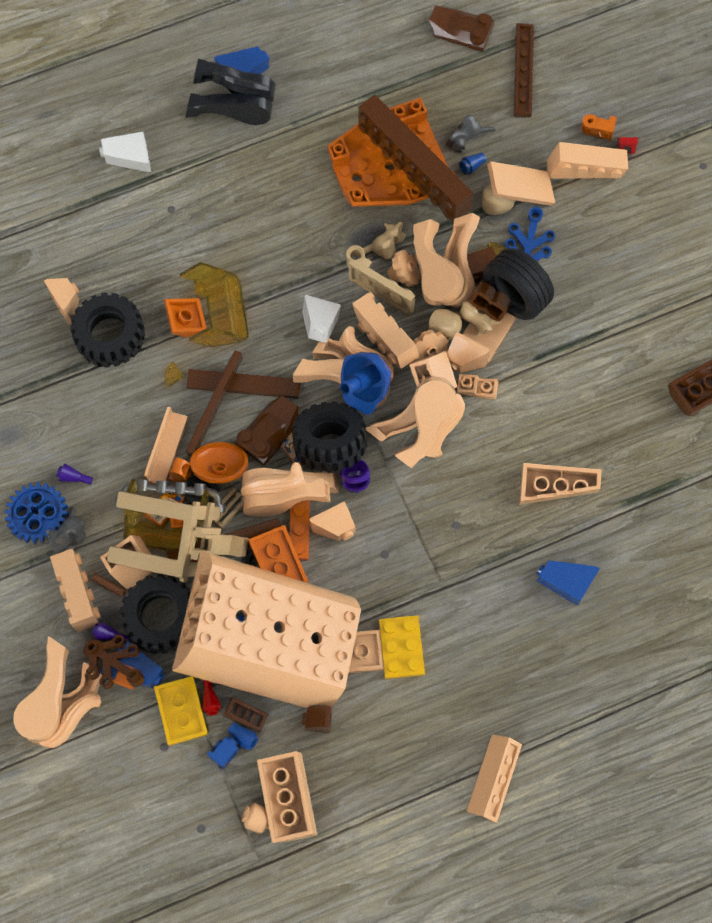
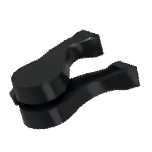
M198 59L193 84L213 81L216 84L223 85L230 93L202 96L190 93L186 117H196L204 113H216L250 125L268 123L271 118L272 102L275 94V83L273 80L262 74L247 73L230 66Z

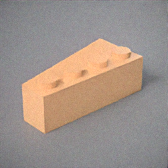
M559 142L547 158V171L549 172L550 179L622 178L628 170L627 150Z

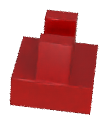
M617 137L618 149L624 150L625 147H629L630 154H635L638 137Z

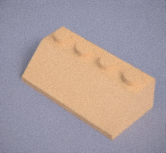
M294 751L257 760L272 843L317 836L302 753Z

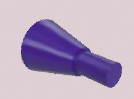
M65 463L63 466H59L56 477H59V482L80 481L91 485L93 477L83 475Z
M101 621L100 624H95L92 633L95 639L111 641L116 635H122L125 640L129 641V636L118 633V631Z

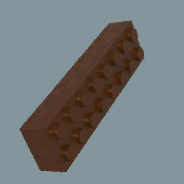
M375 94L358 106V128L363 134L366 133L370 137L371 142L375 146L378 145L387 158L390 157L397 169L402 170L408 180L414 182L420 192L424 195L426 194L432 204L442 210L447 219H451L454 222L455 218L464 216L471 211L473 192Z

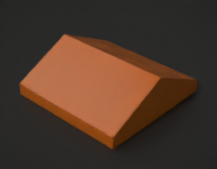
M199 298L164 300L172 334L190 337L207 332Z

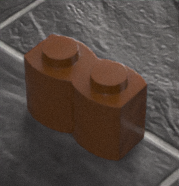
M480 281L473 290L469 302L476 309L484 311L491 319L500 322L506 315L511 300L505 294L495 291L490 284Z

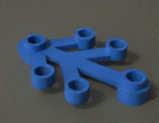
M532 207L529 210L528 219L530 220L527 239L517 223H511L508 228L509 234L517 238L523 246L524 252L528 255H531V251L545 242L551 243L555 239L554 231L547 230L544 235L534 240L537 223L543 217V211L539 207ZM515 227L517 230L513 231L511 228ZM507 239L505 249H518L515 240ZM512 243L513 246L509 247L507 244ZM544 246L540 252L531 257L536 261L542 258L547 259L551 256L552 249L549 246Z

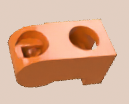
M587 114L582 119L581 130L586 135L611 141L617 117L610 116L609 120L597 118L593 114Z
M174 458L169 470V481L173 483H187L193 473L190 463L181 458Z

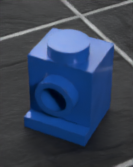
M231 736L225 737L223 741L220 739L213 747L215 751L213 753L208 751L207 755L221 768L225 769L240 751L237 747L238 742Z

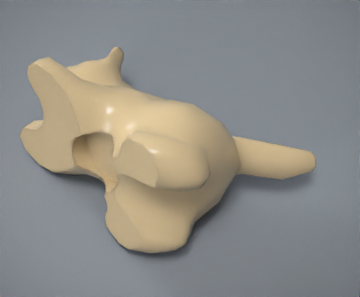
M402 222L389 225L384 223L386 231L376 237L372 244L363 248L365 254L373 251L378 256L383 257L384 260H392L396 253L395 245L403 242L406 236L402 232Z
M469 301L462 303L459 312H453L465 321L475 324L478 328V336L492 331V324L498 325L500 323L488 317L484 311L476 309Z

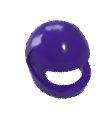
M359 460L357 463L354 462L351 468H344V471L340 472V479L344 488L351 493H359L368 487L370 483V469L363 460Z

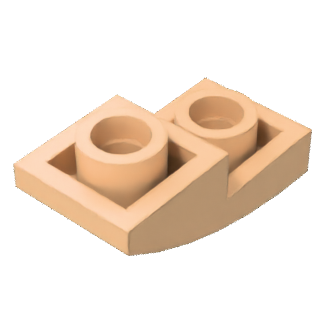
M459 374L457 393L478 398L496 399L499 382L498 379L479 378L478 375Z

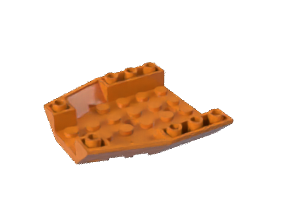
M418 98L389 108L448 167L427 121V110L422 99ZM358 124L327 145L336 178L346 201L352 207L411 205L429 198L426 194L424 195L420 192L414 182L408 180L402 170L397 169L390 157L387 158L383 154L382 149L378 145L375 146L366 133L363 134L360 131ZM389 164L395 166L393 170H387L385 167ZM360 176L362 179L356 182L352 180V177Z

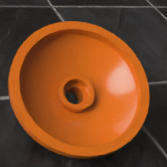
M213 442L201 446L192 454L190 467L193 474L199 479L213 484H223L234 481L242 476L243 472L248 468V457L246 452L235 444Z

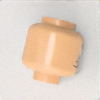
M253 803L250 806L247 805L241 819L244 822V827L258 834L269 829L266 807L257 803Z

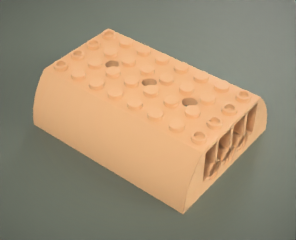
M202 551L200 552L172 671L305 708L331 707L339 699L346 687L361 613L360 605L352 596ZM237 611L243 612V622H239L236 619ZM276 622L282 625L281 633H277L274 630ZM313 633L319 636L317 644H314L311 640Z

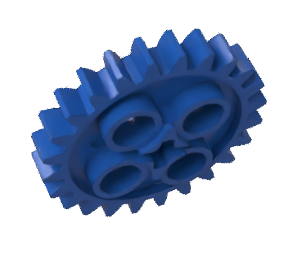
M37 482L36 487L29 483L28 489L22 486L21 493L15 490L17 496H10L13 502L6 503L10 509L4 511L8 515L5 521L9 523L7 527L9 530H12L11 533L14 536L18 534L17 538L20 541L24 538L27 544L32 539L34 545H36L38 539L44 544V538L48 536L46 530L56 531L61 527V523L64 522L65 518L63 517L69 516L68 512L64 511L68 508V505L64 503L66 499L61 497V492L56 491L54 486L49 489L47 483L41 487L39 482ZM42 497L39 503H34L35 498ZM22 510H27L24 516H19ZM55 510L52 516H46L48 511ZM40 523L37 529H31L33 524Z

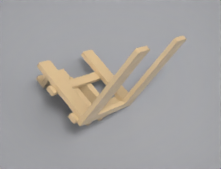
M118 492L116 506L119 508L183 520L184 524L177 560L110 546L108 562L179 577L181 582H187L188 577L195 576L198 562H191V559L199 560L200 552L202 551L216 555L246 556L248 547L247 537L221 534V528L211 527L212 520H219L221 507L215 506V503L208 502L207 506L200 505V502L193 501L192 505L137 494ZM197 520H205L204 527H196ZM196 537L202 538L200 548H194Z

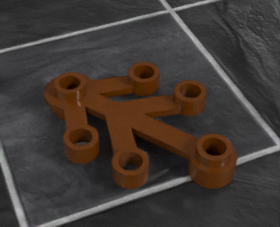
M116 635L113 640L102 643L97 639L90 640L83 649L85 656L89 658V668L86 670V675L91 680H95L100 676V671L97 669L98 658L103 660V677L100 679V685L104 689H110L114 685L112 667L127 676V681L131 686L139 687L145 680L144 674L139 669H130L118 660L127 657L135 658L140 654V649L136 644H130L125 650L106 653L105 650L115 647L121 649L126 645V640L122 635Z

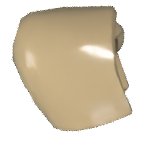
M491 183L484 188L481 197L482 208L490 215L508 212L516 201L494 197Z
M438 308L432 313L429 320V330H433L435 333L440 331L448 339V342L454 338L456 332H460L462 327L460 316L447 309Z

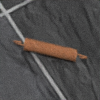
M96 573L92 577L93 582L121 597L127 592L126 589Z

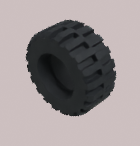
M107 292L101 293V296L98 297L95 294L91 296L92 299L89 301L85 299L82 302L83 306L76 308V315L72 316V325L70 326L72 338L79 353L83 355L84 359L88 362L92 361L96 366H99L101 363L103 367H110V364H114V367L120 366V362H129V357H135L138 354L137 348H142V340L145 339V327L136 305L125 296L119 298L117 293H111V295H108ZM105 319H118L125 323L123 332L112 341L101 342L91 337L94 327Z
M335 401L331 403L321 402L319 405L314 404L309 409H304L301 412L302 415L299 414L293 423L292 436L295 455L303 465H306L311 470L316 469L317 472L321 473L323 471L333 473V471L337 470L341 472L344 471V468H351L354 462L357 463L361 456L365 454L367 447L365 421L363 416L352 406L348 407L345 403L338 404ZM327 434L341 435L332 440L318 439Z
M157 574V578H153L150 575L146 577L147 580L144 582L140 579L135 582L137 586L134 589L132 587L128 589L129 595L127 597L124 596L122 600L124 604L120 608L122 626L131 641L144 651L149 650L150 653L154 654L157 652L166 654L171 649L176 651L191 591L185 586V583L180 580L177 581L175 577L170 575L168 578L164 574ZM157 598L173 600L178 607L176 621L169 628L161 631H152L146 628L141 618L146 605Z

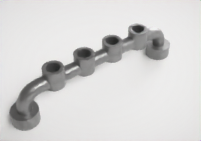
M137 479V483H129L120 491L126 493L130 491L211 496L214 499L215 506L221 507L220 512L225 513L226 505L222 504L219 492L215 489L206 488V484L194 483V487H187L185 482H175V486L168 485V481H156V484H149V480Z

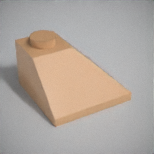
M67 278L44 280L52 299L69 325L72 324L71 319L75 315V310L79 303L77 296L79 290L75 283L71 284Z
M456 332L447 351L452 371L463 373L486 367L490 349Z
M345 501L309 519L312 533L336 541L348 540L356 533V527Z

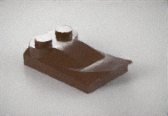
M435 5L429 19V23L434 31V37L480 52L484 51L495 22L490 15L485 13L475 15Z
M712 359L668 385L672 399L687 416H694L700 410L712 404Z
M281 395L276 400L271 401L246 429L238 433L237 440L234 442L235 445L242 448L249 456L265 466L292 433V426L298 416L299 407Z

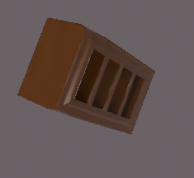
M231 697L222 716L260 733L269 714L235 697ZM234 705H237L238 707L234 715L231 714ZM242 708H244L245 712L242 718H239L238 716ZM251 711L253 712V714L249 722H247L246 718L249 712ZM258 714L260 715L257 725H254V720Z

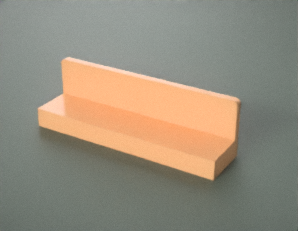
M167 407L144 473V478L149 480V484L168 480L170 467L176 457L188 422V416L172 412L171 407Z
M491 736L467 808L468 813L479 815L491 822L497 823L522 747L521 743L510 737Z

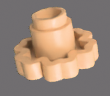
M406 250L396 252L394 254L395 257L392 258L393 264L388 269L389 279L401 282L402 284L405 283L407 287L417 285L419 283L418 280L421 279L417 261Z
M433 330L424 331L419 338H415L413 341L419 354V358L416 360L443 351L447 352L449 349L447 346L448 339L440 331L436 333Z

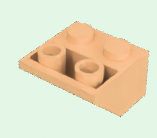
M446 351L415 360L409 364L417 387L425 378L431 376H442L448 379L454 388L457 387Z
M130 535L115 546L151 554L141 537L136 535ZM108 552L100 557L109 573L126 590L136 586L135 582L140 579L143 581L147 576L154 573L108 562Z

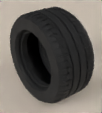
M504 249L484 268V282L490 284L495 291L505 294L511 300L507 312L518 319H534L553 300L554 287L550 277L535 259L519 249Z

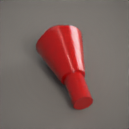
M203 680L205 691L202 712L207 713L208 716L216 715L222 709V706L212 688V682Z

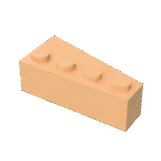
M370 291L352 303L359 322L357 326L361 333L367 334L372 344H377L382 354H387L388 359L393 365L396 364L402 369L419 358L416 344L402 328L399 329L392 316L388 317L383 305L380 302L378 304L375 303V296Z
M523 463L519 505L598 493L601 487L602 470Z
M72 548L50 556L56 578L61 583L59 585L60 592L64 600L66 599L67 601L64 605L70 617L68 618L70 625L79 633L95 627V624H100L98 618H101L97 606L94 607L92 600H95L91 588L88 589L86 582H89L86 571H82L80 567L83 564L80 554H76Z

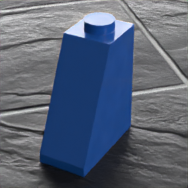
M257 46L214 57V62L243 72L262 74L269 69L270 58L265 51H262Z
M549 560L546 566L542 564L536 573L539 575L537 582L578 606L600 568Z
M126 640V645L117 651L125 650L130 643ZM141 651L135 658L127 657L118 660L127 666L139 669L144 674L145 680L140 686L153 689L155 685H160L164 680V670ZM113 667L112 679H115L118 670Z

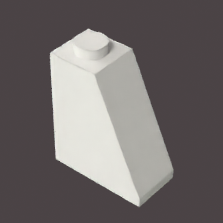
M144 132L101 139L102 146L99 147L101 157L105 158L106 164L151 172Z
M305 295L302 313L309 339L327 343L339 319L340 304Z

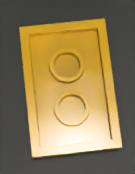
M418 615L379 619L385 679L424 676L425 669Z
M190 676L154 686L168 746L208 735L194 677Z

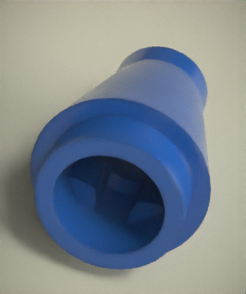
M481 152L462 158L459 162L460 170L464 174H472L479 166L486 162V156Z
M233 723L228 729V733L244 750H252L258 742L259 737L256 736L255 732L236 723Z

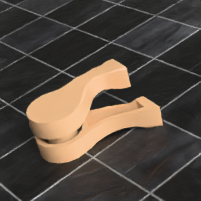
M474 213L454 219L453 233L447 244L444 257L439 255L433 248V239L438 231L439 223L429 219L413 225L416 252L414 259L417 260L420 268L422 295L427 304L434 306L444 304L451 308H461L464 301H469L475 289V282L468 266L467 248L480 220V217Z
M349 326L345 329L339 341L330 338L327 343L319 341L313 350V359L328 360L313 361L303 358L293 373V382L325 379L341 383V370L345 357L359 352H370L380 355L392 372L391 381L394 377V367L387 357L359 343L355 338L354 328ZM390 387L386 397L378 403L377 407L381 406L388 399Z
M431 376L425 378L418 385L411 402L405 410L393 418L367 425L366 431L382 442L392 435L418 427L419 433L415 443L395 452V456L410 468H413L425 456L438 458L443 455L441 445L446 436L461 420L465 410V403L459 393L456 394L453 384L448 379L442 376Z
M296 462L292 464L291 470L256 468L245 471L242 474L241 495L243 496V513L251 517L277 516L289 510L296 503L306 500L330 502V493H339L338 475L334 471L333 473H327V471L322 473L302 471L300 464Z
M48 636L46 646L47 665L44 677L37 688L18 704L14 712L13 722L21 736L30 742L47 748H55L69 738L86 712L93 707H100L101 697L97 692L103 675L100 673L97 679L91 680L86 675L89 665L84 662L80 685L71 693L63 694L65 667L69 651Z

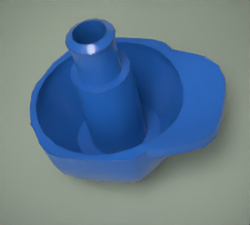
M359 352L346 356L343 361L340 389L343 393L344 401L365 415L372 414L378 403L386 397L389 391L392 372L380 355L370 352Z

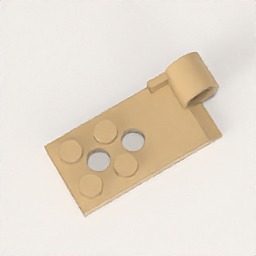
M357 245L349 247L346 252L349 280L368 292L371 291L373 295L406 315L411 316L415 307L414 293L407 288L400 287L396 281L387 279L370 269L372 261L365 258V251L362 247ZM358 256L359 259L354 260L352 257Z

